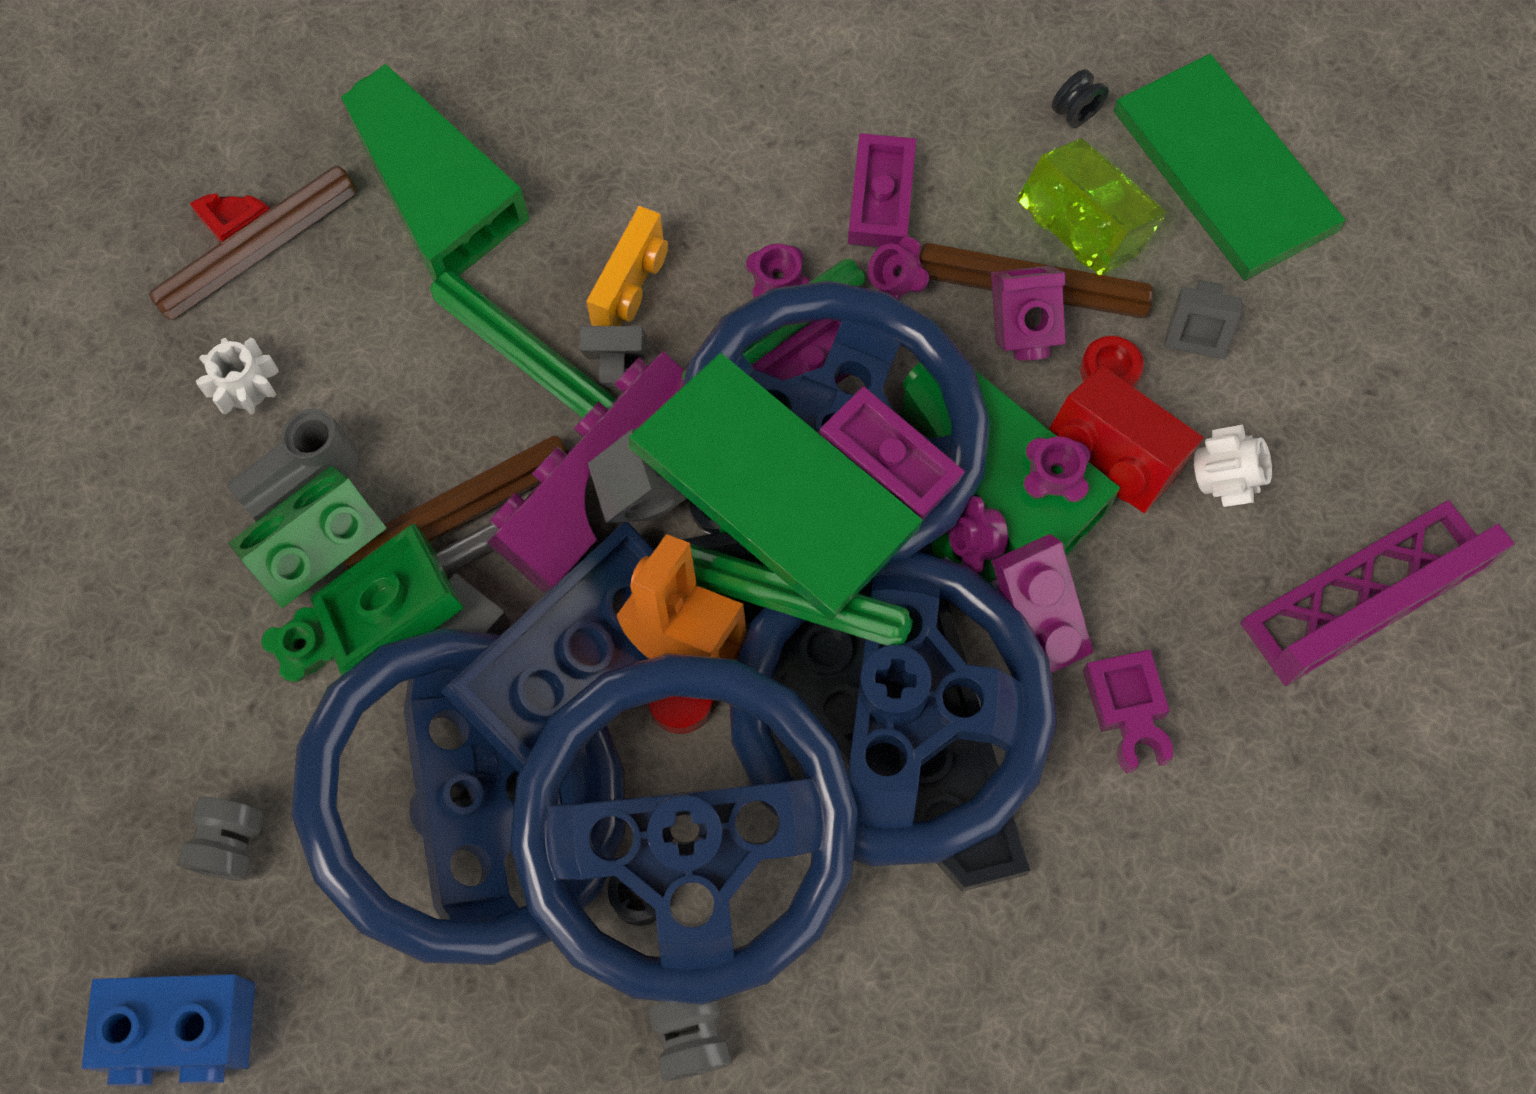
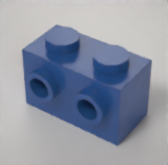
M238 975L92 979L81 1069L108 1073L107 1086L153 1085L154 1072L180 1071V1084L224 1083L225 1070L248 1069L255 982Z

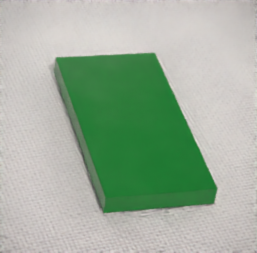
M1211 53L1117 99L1113 112L1244 281L1334 235L1344 225L1346 219Z
M721 352L629 436L628 448L830 621L920 529L923 519Z

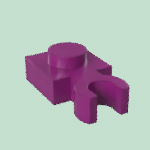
M1151 650L1087 663L1083 669V674L1100 730L1104 732L1120 728L1123 739L1117 749V759L1122 770L1128 774L1138 768V757L1134 750L1137 744L1150 746L1155 752L1158 765H1167L1173 758V745L1169 736L1163 730L1156 727L1153 721L1164 719L1170 712Z

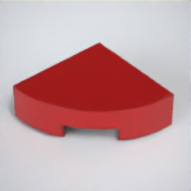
M218 193L202 196L189 203L195 214L220 243L270 210L261 200L249 195L244 197H220Z

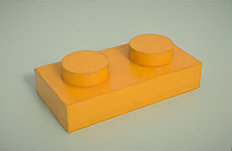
M638 206L586 300L591 326H620L623 320L630 322L637 314L643 296L641 286L649 272L652 274L659 272L668 251V241L663 238L660 213Z

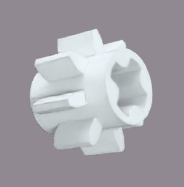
M226 338L221 339V344L215 346L208 355H201L199 358L205 366L208 375L200 377L196 380V383L206 398L213 397V402L222 414L226 415L233 407L246 409L250 415L254 414L255 406L261 403L265 397H275L276 395L267 378L276 375L279 370L270 355H262V351L253 338H249L244 344L228 341Z
M1243 425L1212 430L1213 438L1206 439V447L1198 448L1194 455L1195 476L1200 490L1204 494L1213 493L1214 497L1221 496L1223 507L1254 503V493H1260V486L1269 484L1272 478L1271 456L1265 440L1261 437L1253 439L1252 435L1245 436Z

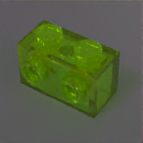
M1083 138L1042 154L1016 199L1017 202L1032 214L1034 221L1039 226L1051 231L1074 252L1076 259L1081 264L1093 269L1099 276L1138 256L1167 214L1160 205Z

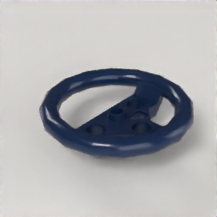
M821 281L770 289L722 316L687 364L683 386L721 352L819 433L820 428L854 396L840 390L834 378L843 374L858 377L871 393L892 409L882 389L899 345L911 351L938 384L951 424L950 436L932 439L924 437L961 467L965 473L959 483L922 521L920 529L887 564L904 561L954 528L968 506L971 496L975 495L984 480L990 418L973 366L938 323L886 292L833 281ZM826 319L841 322L824 366L783 381L753 369L742 355L748 346L782 326Z
M917 551L904 561L886 564L862 589L872 590L871 598L906 608L909 611V616L915 619L920 627V634L914 640L905 642L903 645L886 646L865 639L848 777L858 806L854 861L872 867L939 863L998 834L1039 786L1057 727L1050 661L1024 615L1014 608L1002 592L972 568ZM939 599L951 602L988 632L1011 676L998 668L967 665L936 628ZM764 607L750 622L736 660L772 679L784 643L806 620ZM956 686L970 688L978 695L981 702V710L971 717H957L951 714L944 706L943 694ZM887 688L899 689L902 692L901 698L893 699L887 697ZM730 705L731 744L751 785L796 780L772 735L771 728L762 721ZM956 739L992 743L1006 751L1002 764L970 801L927 822H913L920 767ZM879 743L893 744L903 753L905 766L895 775H878L866 763L865 755L867 751ZM760 801L774 815L777 816L776 810L772 805H770L767 802Z
M441 628L378 646L327 687L296 746L291 816L314 882L361 934L423 963L494 965L552 941L531 916L527 905L519 908L509 893L504 859L511 851L510 838L514 804L507 796L506 782L509 776L518 775L519 772L441 692L501 636L498 634ZM407 680L404 717L416 790L410 801L409 812L414 828L423 837L433 907L440 919H436L391 898L355 859L337 809L340 757L361 715L396 685ZM445 718L452 721L458 727L461 734L459 748L447 750L433 742L429 733V725L432 719ZM607 725L578 753L559 789L558 804H577L625 798V770ZM454 802H460L461 807L454 804ZM609 816L595 823L591 832V841L593 847L600 855L607 858H615L625 834V821L619 817ZM455 851H469L479 859L482 866V876L476 886L463 885L452 875L450 861ZM607 877L582 880L565 879L569 893L585 910L601 893Z
M666 653L602 673L549 717L517 776L510 849L529 913L574 968L633 999L704 1005L768 984L821 939L852 878L858 806L837 741L794 690L736 659ZM671 696L724 701L767 724L800 763L804 776L802 779L577 804H558L559 789L585 742L623 711ZM752 801L769 803L774 807L778 816V825L775 833L763 842L755 843L745 840L736 828L738 812L745 804ZM680 815H690L693 823L699 824L697 836L689 842L678 841L671 833V826L675 824L676 817ZM609 816L619 817L631 827L633 845L625 855L618 858H607L600 855L593 847L591 832L595 823L602 818ZM812 852L811 864L787 911L748 944L733 949L729 900L759 862L764 859L791 857ZM616 876L655 909L660 957L646 956L601 932L569 893L565 879L582 880ZM699 883L710 891L714 904L711 913L706 919L698 923H685L674 915L670 900L675 890L681 885Z

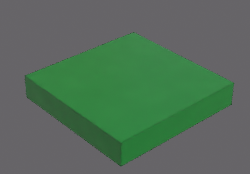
M415 523L408 526L310 597L341 675L346 673L378 646L433 631L464 609L427 536Z

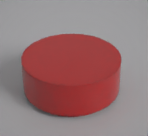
M1119 336L1100 337L1091 342L1086 348L1080 364V375L1084 382L1098 368L1104 366L1135 388L1143 372V357L1139 349L1125 338Z
M671 696L648 703V707L653 720L659 727L670 733L687 734L699 729L707 722L713 710V700Z

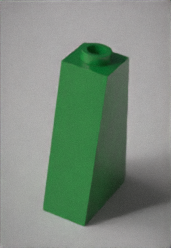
M386 63L368 77L357 81L352 89L341 96L353 129L433 281L438 279L444 271H452L460 276L530 220L521 187Z
M919 362L909 372L902 384V388L905 391L901 414L906 422L923 436L931 439L950 436L951 424L940 388ZM975 371L990 418V431L984 480L974 496L982 499L984 508L991 507L997 509L1005 520L1008 537L1005 551L1001 556L1048 534L1062 542L1065 555L1067 556L1110 511L1120 487L1088 462L1084 472V480L1088 483L1089 490L1082 500L1070 502L1064 496L1049 494L1039 499L1031 497L1025 491L1023 485L1025 477L1030 474L1031 461L1026 456V448L1036 438H1045L1047 440L1057 436ZM1054 465L1051 467L1054 474L1063 473V469L1060 466Z

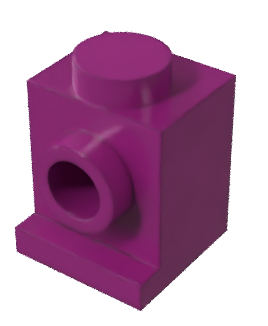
M1051 265L991 272L995 341L999 347L1005 351L1013 350L1014 359L1038 360L1050 356V346L1066 344L1062 286L1065 285V272ZM1033 307H1040V324L1036 327H1026L1024 317L1027 311Z

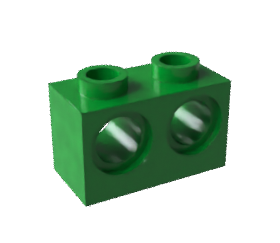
M331 465L229 541L228 544L282 609L387 529V527L349 478Z

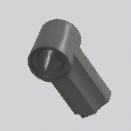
M316 408L302 410L293 415L285 424L281 443L227 482V487L252 518L258 521L331 465L349 478L355 472L359 463V453L355 444L326 411Z

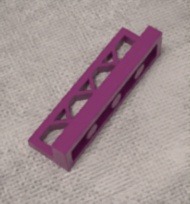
M1447 500L1246 616L1240 624L1286 687L1490 567L1515 543L1499 523L1476 535L1453 504ZM1440 521L1460 545L1443 556L1422 552L1425 530ZM1412 538L1411 549L1399 546ZM1380 556H1386L1409 562L1407 577L1392 586L1371 582L1374 560ZM1362 567L1360 579L1347 576ZM1334 585L1358 591L1356 607L1341 616L1319 612L1323 589ZM1311 597L1309 609L1296 606ZM1278 615L1307 621L1304 637L1289 645L1284 651H1282L1264 626L1266 622ZM1317 624L1323 625L1322 627L1317 629Z

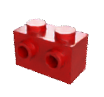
M1104 366L1098 368L1068 395L1048 429L1057 437H1066L1084 444L1090 451L1089 463L1120 487L1116 497L1130 503L1144 514L1174 483L1205 438Z

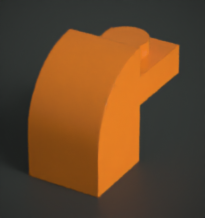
M666 534L652 555L643 557L633 572L630 585L632 595L617 614L621 628L637 649L649 659L666 653L737 659L747 632L743 603L697 586L690 543Z

